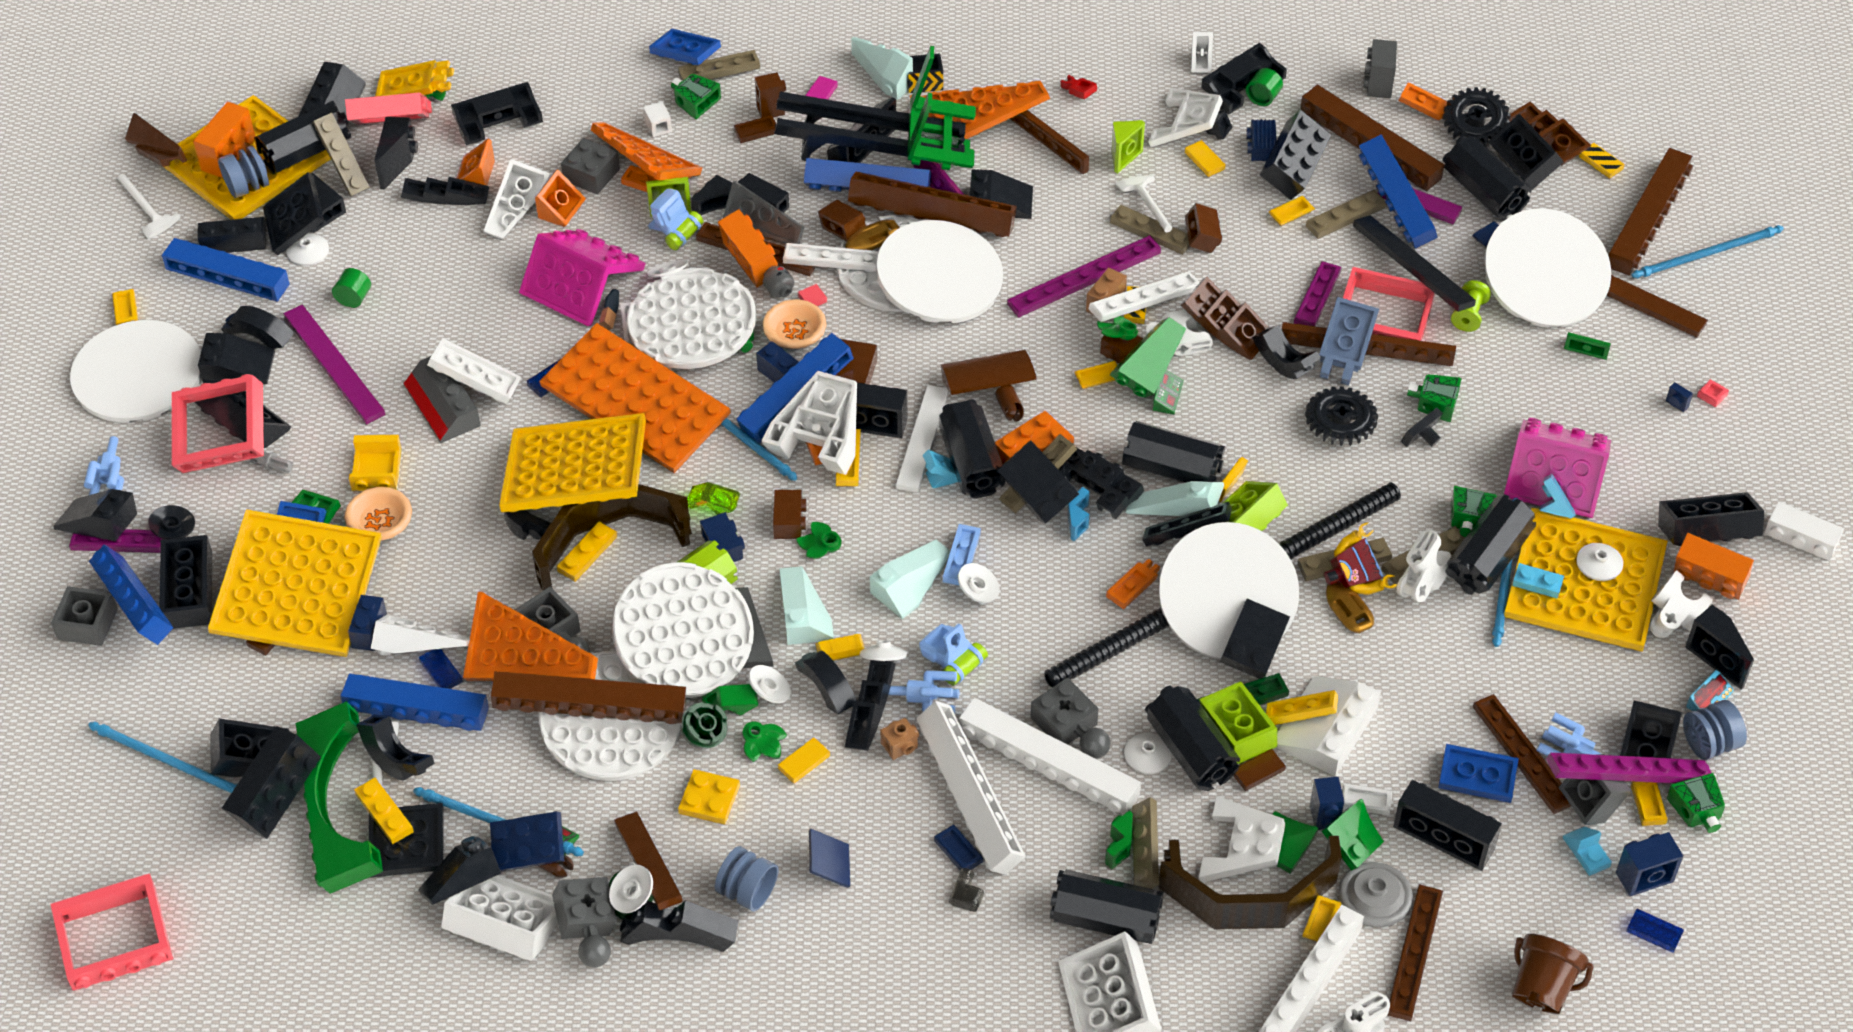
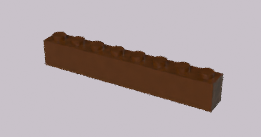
M1318 84L1302 96L1300 110L1357 148H1359V145L1382 135L1407 180L1426 192L1442 179L1445 164Z
M1669 147L1609 252L1608 257L1611 269L1629 276L1634 268L1638 269L1642 260L1641 255L1645 256L1648 251V242H1653L1657 233L1656 228L1660 229L1663 224V215L1667 216L1672 206L1670 203H1675L1679 194L1678 189L1682 190L1686 182L1685 176L1689 177L1694 166L1691 164L1692 155Z
M855 171L850 179L848 202H852L856 206H871L875 210H889L897 215H912L914 218L921 220L926 218L952 222L972 228L976 232L994 233L998 237H1009L1014 227L1017 206L857 171Z
M495 671L491 703L492 708H497L501 711H508L510 709L521 710L525 713L535 711L545 712L549 715L560 713L569 714L574 717L585 715L598 719L610 717L623 721L635 719L643 722L660 721L667 724L682 723V717L685 712L686 687Z

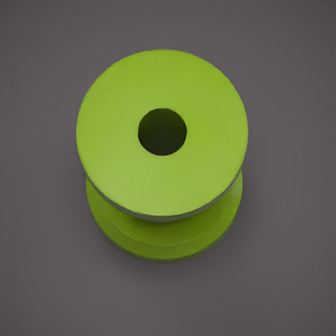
M1476 280L1467 281L1462 286V289L1476 300L1475 306L1459 312L1454 310L1451 315L1452 324L1465 332H1473L1480 327L1482 319L1478 313L1481 305L1486 304L1491 297L1490 288Z

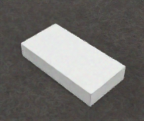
M1344 783L1343 809L1349 808L1362 798L1368 813L1389 816L1393 791Z

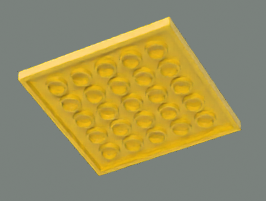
M255 95L238 104L249 109L255 137L288 122V120ZM204 126L178 143L188 161L182 163L176 159L170 162V166L164 168L226 217L233 220L244 218L280 194L304 174L313 172L331 159L327 151L324 150L275 174H272L266 167L269 186L263 188L259 184V189L255 191L248 183L249 193L235 199L230 193L223 177L201 171L193 140L206 127ZM254 141L251 145L255 148V150L257 151L258 155H260L262 160L265 159L263 154H259Z
M640 413L513 429L499 503L501 512H517L526 509L537 510L543 507H561L569 504H585L594 501L605 502L611 499L637 497L646 424L645 414Z
M1531 508L1535 513L1533 522H1536V527L1521 547L1516 570L1518 564L1521 563L1564 575L1558 599L1511 586L1504 616L1521 622L1643 652L1654 605L1651 600L1657 592L1668 540L1578 518H1567ZM1591 543H1603L1615 548L1623 559L1621 573L1616 578L1608 581H1597L1588 578L1577 566L1576 559L1580 549Z
M246 509L208 626V632L347 657L351 645L348 630L360 595H365L382 539L381 533Z

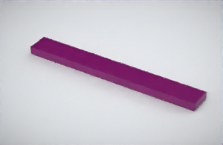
M1149 235L1007 299V305L1018 318L1096 283L1108 267L1121 272L1161 254V247Z
M303 304L283 313L286 321L367 425L385 416L383 407Z

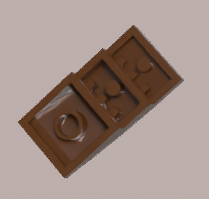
M1531 101L1510 114L1509 121H1512L1520 114L1564 161L1561 166L1591 147V144L1564 118L1558 121L1547 109L1541 112Z
M1208 276L1203 278L1183 301L1181 306L1215 338L1241 356L1252 360L1259 352L1252 337L1268 328V326L1246 302L1240 304L1227 289L1221 292Z

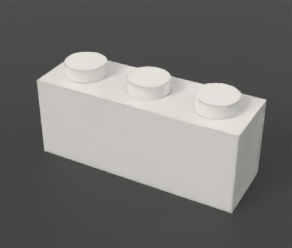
M1778 502L1768 521L1764 534L1830 561L1844 528Z

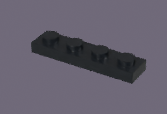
M1228 501L1147 527L1142 540L1146 547L1160 545L1166 540L1182 538L1203 526L1227 522L1230 520L1232 507Z

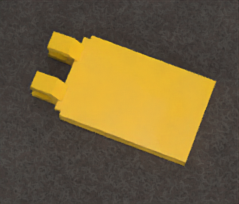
M432 60L381 71L375 97L410 93L427 95L432 94L436 90L440 92L448 91L451 88L450 81L446 82L447 77L453 76L454 69L453 67L449 68V60L439 62Z

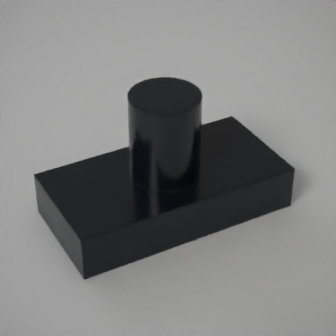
M1435 408L1405 433L1401 442L1408 447L1419 437H1422L1431 447L1436 445L1441 437L1432 427L1437 424L1443 413L1438 408Z

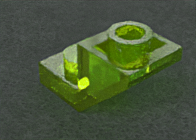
M705 482L692 486L687 497L688 507L693 509L707 505L717 515L724 512L731 513L737 507L740 493L733 489Z

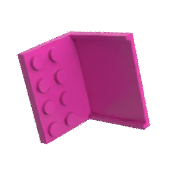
M576 229V231L565 230V232L554 230L553 233L537 234L519 293L586 326H592L608 275L643 271L646 263L639 260V256L622 252V248L605 244V240L588 236V232L582 229Z
M1529 417L1528 420L1523 419L1504 494L1510 496V499L1518 498L1523 502L1541 506L1553 499L1552 496L1548 497L1542 488L1545 485L1543 482L1544 478L1553 474L1575 510V514L1593 518L1610 453L1611 440L1607 439V435L1594 433L1593 436L1585 434L1586 431L1579 428H1572L1571 431L1563 429V425L1558 423L1546 425L1536 418Z

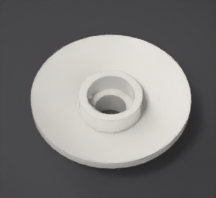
M306 234L287 248L286 252L289 260L294 264L310 266L321 262L327 256L329 245L326 239L320 235Z
M677 260L658 265L647 271V275L653 278H660L662 275L675 273L686 268L688 261Z
M1591 543L1582 547L1577 554L1576 562L1579 570L1593 580H1612L1622 571V556L1615 548L1607 544Z
M970 563L964 565L959 570V585L969 598L979 603H991L998 597L1000 591L999 583L993 573L979 564Z
M878 640L875 646L861 650L860 657L868 660L892 661L905 658L907 652L899 647L891 646L889 640Z
M764 665L755 666L750 670L748 675L750 685L759 696L769 702L778 704L784 703L789 699L791 695L789 683L778 671Z
M1142 733L1132 737L1127 742L1124 749V758L1128 766L1134 771L1151 775L1160 773L1169 766L1172 760V753L1159 735Z
M631 865L616 875L610 887L609 899L611 905L617 911L631 913L640 909L647 902L653 888V878L650 871L641 865Z

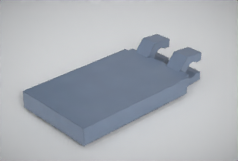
M1337 297L1319 353L1321 357L1320 362H1323L1320 378L1328 380L1332 365L1344 368L1341 384L1349 386L1353 371L1358 372V370H1361L1379 308Z

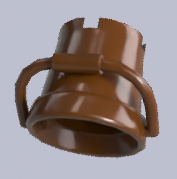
M1534 933L1526 934L1524 938L1517 937L1514 958L1519 971L1512 991V997L1532 1008L1537 1006L1542 1008L1543 1012L1559 1015L1569 992L1578 991L1588 986L1592 978L1594 965L1588 962V957L1578 949L1553 938ZM1521 948H1522V950L1524 951L1523 956H1522V959H1521V953H1520ZM1587 968L1584 980L1579 984L1573 985L1578 974Z

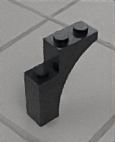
M748 173L738 181V183L783 213L789 208V193L751 173ZM715 175L691 198L692 211L702 216L711 211L725 209L732 182L719 175Z
M647 900L640 909L622 920L620 925V931L622 932L620 942L631 945L648 940H679L704 945L724 952L736 941L738 920L686 900L673 910L669 908L659 910L655 903Z

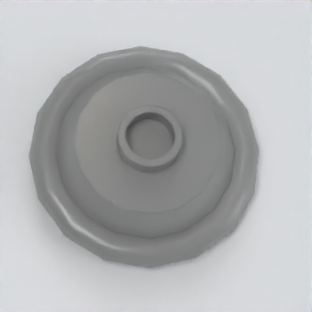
M1378 862L1362 863L1358 868L1352 871L1348 870L1340 881L1338 894L1341 905L1363 915V925L1372 927L1392 926L1404 919L1412 908L1413 892L1410 882L1401 871L1388 864Z

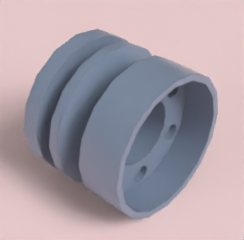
M252 145L246 147V153L243 149L238 151V161L232 153L218 158L223 179L235 199L249 193L248 183L255 191L259 189V184L263 188L269 186L265 164Z
M1721 700L1710 704L1706 708H1699L1684 715L1683 728L1686 740L1695 755L1701 760H1709L1714 756H1720L1723 752L1739 749L1746 744L1747 730L1739 710L1729 700Z
M742 846L735 847L725 858L719 869L715 881V891L722 896L725 895L730 900L737 898L739 905L755 912L764 905L773 891L778 878V866L763 857L757 859L755 853L748 852Z

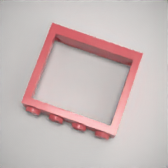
M421 93L345 99L347 120L355 124L384 122L385 117L429 118V113H432L431 101Z
M1352 267L1344 292V299L1351 300L1355 287L1425 303L1417 333L1375 324L1372 334L1422 341L1435 293L1419 281Z
M245 374L235 379H222L220 382L212 384L203 383L198 387H186L180 391L172 392V466L182 473L264 456L263 383L256 377ZM246 391L247 441L187 454V403Z
M150 873L50 904L67 980L73 991L84 987L86 989L90 985L111 981L116 977L128 973H136L141 969L153 965H161V963L173 959L156 888ZM148 897L159 943L74 969L64 923Z

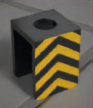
M940 53L934 54V60L922 92L943 90V66ZM927 54L910 56L913 58V72L908 73L909 93L914 91Z

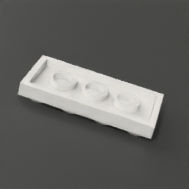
M444 338L440 341L427 366L435 371L444 373L455 381L464 383L475 391L482 392L504 404H508L522 378Z

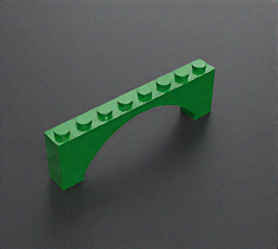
M347 701L295 723L296 735L321 756L316 767L304 783L305 792L303 793V798L308 809L306 818L310 824L311 832H309V839L313 845L312 860L316 866L315 881L319 887H323L330 894L383 872L380 851L369 841L362 843L338 834L328 815L327 789L330 776L347 744L355 734L359 733L357 724L360 723L358 712Z

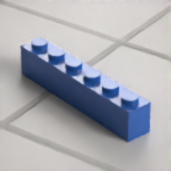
M1379 135L1359 145L1361 154L1358 155L1363 166H1368L1367 172L1371 180H1376L1378 183L1376 188L1380 196L1386 197L1385 204L1389 212L1394 211L1396 215L1394 220L1399 228L1403 227L1404 232L1402 233L1406 242H1411L1416 249L1438 238L1435 226L1383 136Z
M806 158L804 184L812 190H821V187L829 188V191L841 192V189L849 190L850 179L855 171L930 187L931 172L926 169Z
M174 238L162 254L166 270L276 302L279 301L290 285L285 269L229 254L225 251L208 248L204 245L194 244L187 240Z
M833 333L823 338L811 352L805 354L799 363L791 367L780 380L773 383L769 390L760 395L748 409L740 413L736 419L741 430L760 444L771 421L817 371L836 375L854 359L850 347Z
M104 544L93 554L89 563L137 632L158 645L174 627L125 558Z
M351 673L347 677L340 696L342 703L347 701L357 712L385 715L397 720H413L422 724L432 723L443 727H457L467 731H482L489 710L486 694Z

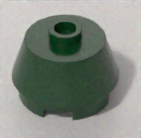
M703 702L695 703L688 707L682 717V733L685 740L697 748H712L719 745L727 734V716L722 708L716 704L712 705Z

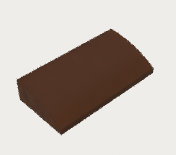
M1026 350L941 364L942 381L951 395L1037 380L1034 367Z

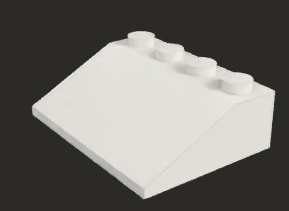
M1314 676L1301 696L1335 690L1338 695L1336 713L1284 723L1277 733L1278 747L1276 749L1332 776H1336L1378 709L1381 692L1360 682Z
M497 875L451 896L444 903L441 928L453 934L470 938L477 943L489 945L499 951L511 953L521 959L532 961L544 948L558 921L551 894Z
M1122 932L1058 961L1076 1032L1162 1031L1138 942L1129 934Z

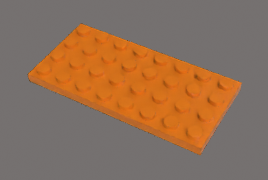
M598 323L540 380V385L590 419L644 413L646 424L642 453L673 473L687 461L731 413L729 407Z

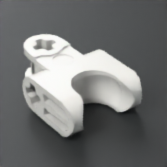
M1186 310L1169 312L1162 317L1161 321L1170 317L1187 328L1174 353L1176 356L1203 353L1209 351L1212 347L1213 341L1207 332H1193L1190 330L1197 328L1200 324ZM1159 322L1150 323V324L1146 327V335H1147Z
M1426 530L1420 533L1407 554L1406 561L1409 566L1404 575L1399 579L1397 585V593L1400 597L1407 598L1412 596L1415 601L1423 602L1431 591L1438 589L1447 577L1445 570L1448 567L1447 562L1452 555L1447 551H1438L1441 546V539L1434 530Z
M1677 570L1666 579L1651 600L1660 609L1650 621V630L1656 637L1662 639L1667 638L1680 625L1689 631L1692 628L1694 619L1703 613L1713 601L1705 593L1698 600L1686 598L1681 591V583L1684 580V576Z
M1378 992L1372 993L1348 1007L1345 1015L1325 1024L1317 1032H1384L1385 1022L1383 1018L1389 1012L1390 1002L1385 995Z

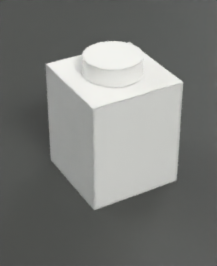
M663 102L643 107L645 123L653 137L672 132L671 117Z

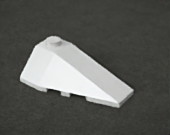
M510 159L483 233L503 240L536 202L535 197L547 182L550 173Z
M387 614L375 622L371 649L377 650L378 654L390 656L391 653L467 646L470 637L447 630H441L439 633L436 632L435 626H416L417 621Z

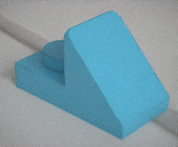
M929 449L923 454L927 468L926 475L932 488L958 482L950 458Z
M1550 474L1544 478L1543 482L1545 485L1542 488L1548 497L1552 496L1553 499L1541 505L1539 510L1573 518L1576 513L1553 474Z
M1582 827L1563 835V839L1587 874L1591 876L1610 868L1612 861L1599 844L1601 832L1588 827Z

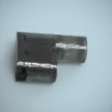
M968 868L960 870L949 903L955 907L976 912L983 899L984 891L971 885L975 875L972 870Z

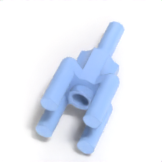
M115 436L110 437L107 452H103L101 456H98L97 462L91 461L88 464L84 487L90 489L89 495L99 493L101 484H107L106 486L109 489L121 491L123 489L124 478L119 475L121 459L115 455L119 439Z
M928 670L923 674V681L908 680L907 686H891L888 695L906 696L907 702L922 703V711L924 712L933 703L934 699L937 700V697L959 698V689L938 687L933 682L934 680L956 681L957 672ZM950 705L955 714V705Z
M1556 712L1551 721L1573 731L1570 735L1550 725L1541 737L1552 744L1564 748L1563 753L1601 754L1593 750L1595 742L1582 736L1585 731L1584 726ZM1541 742L1536 750L1546 756L1550 752L1561 753Z

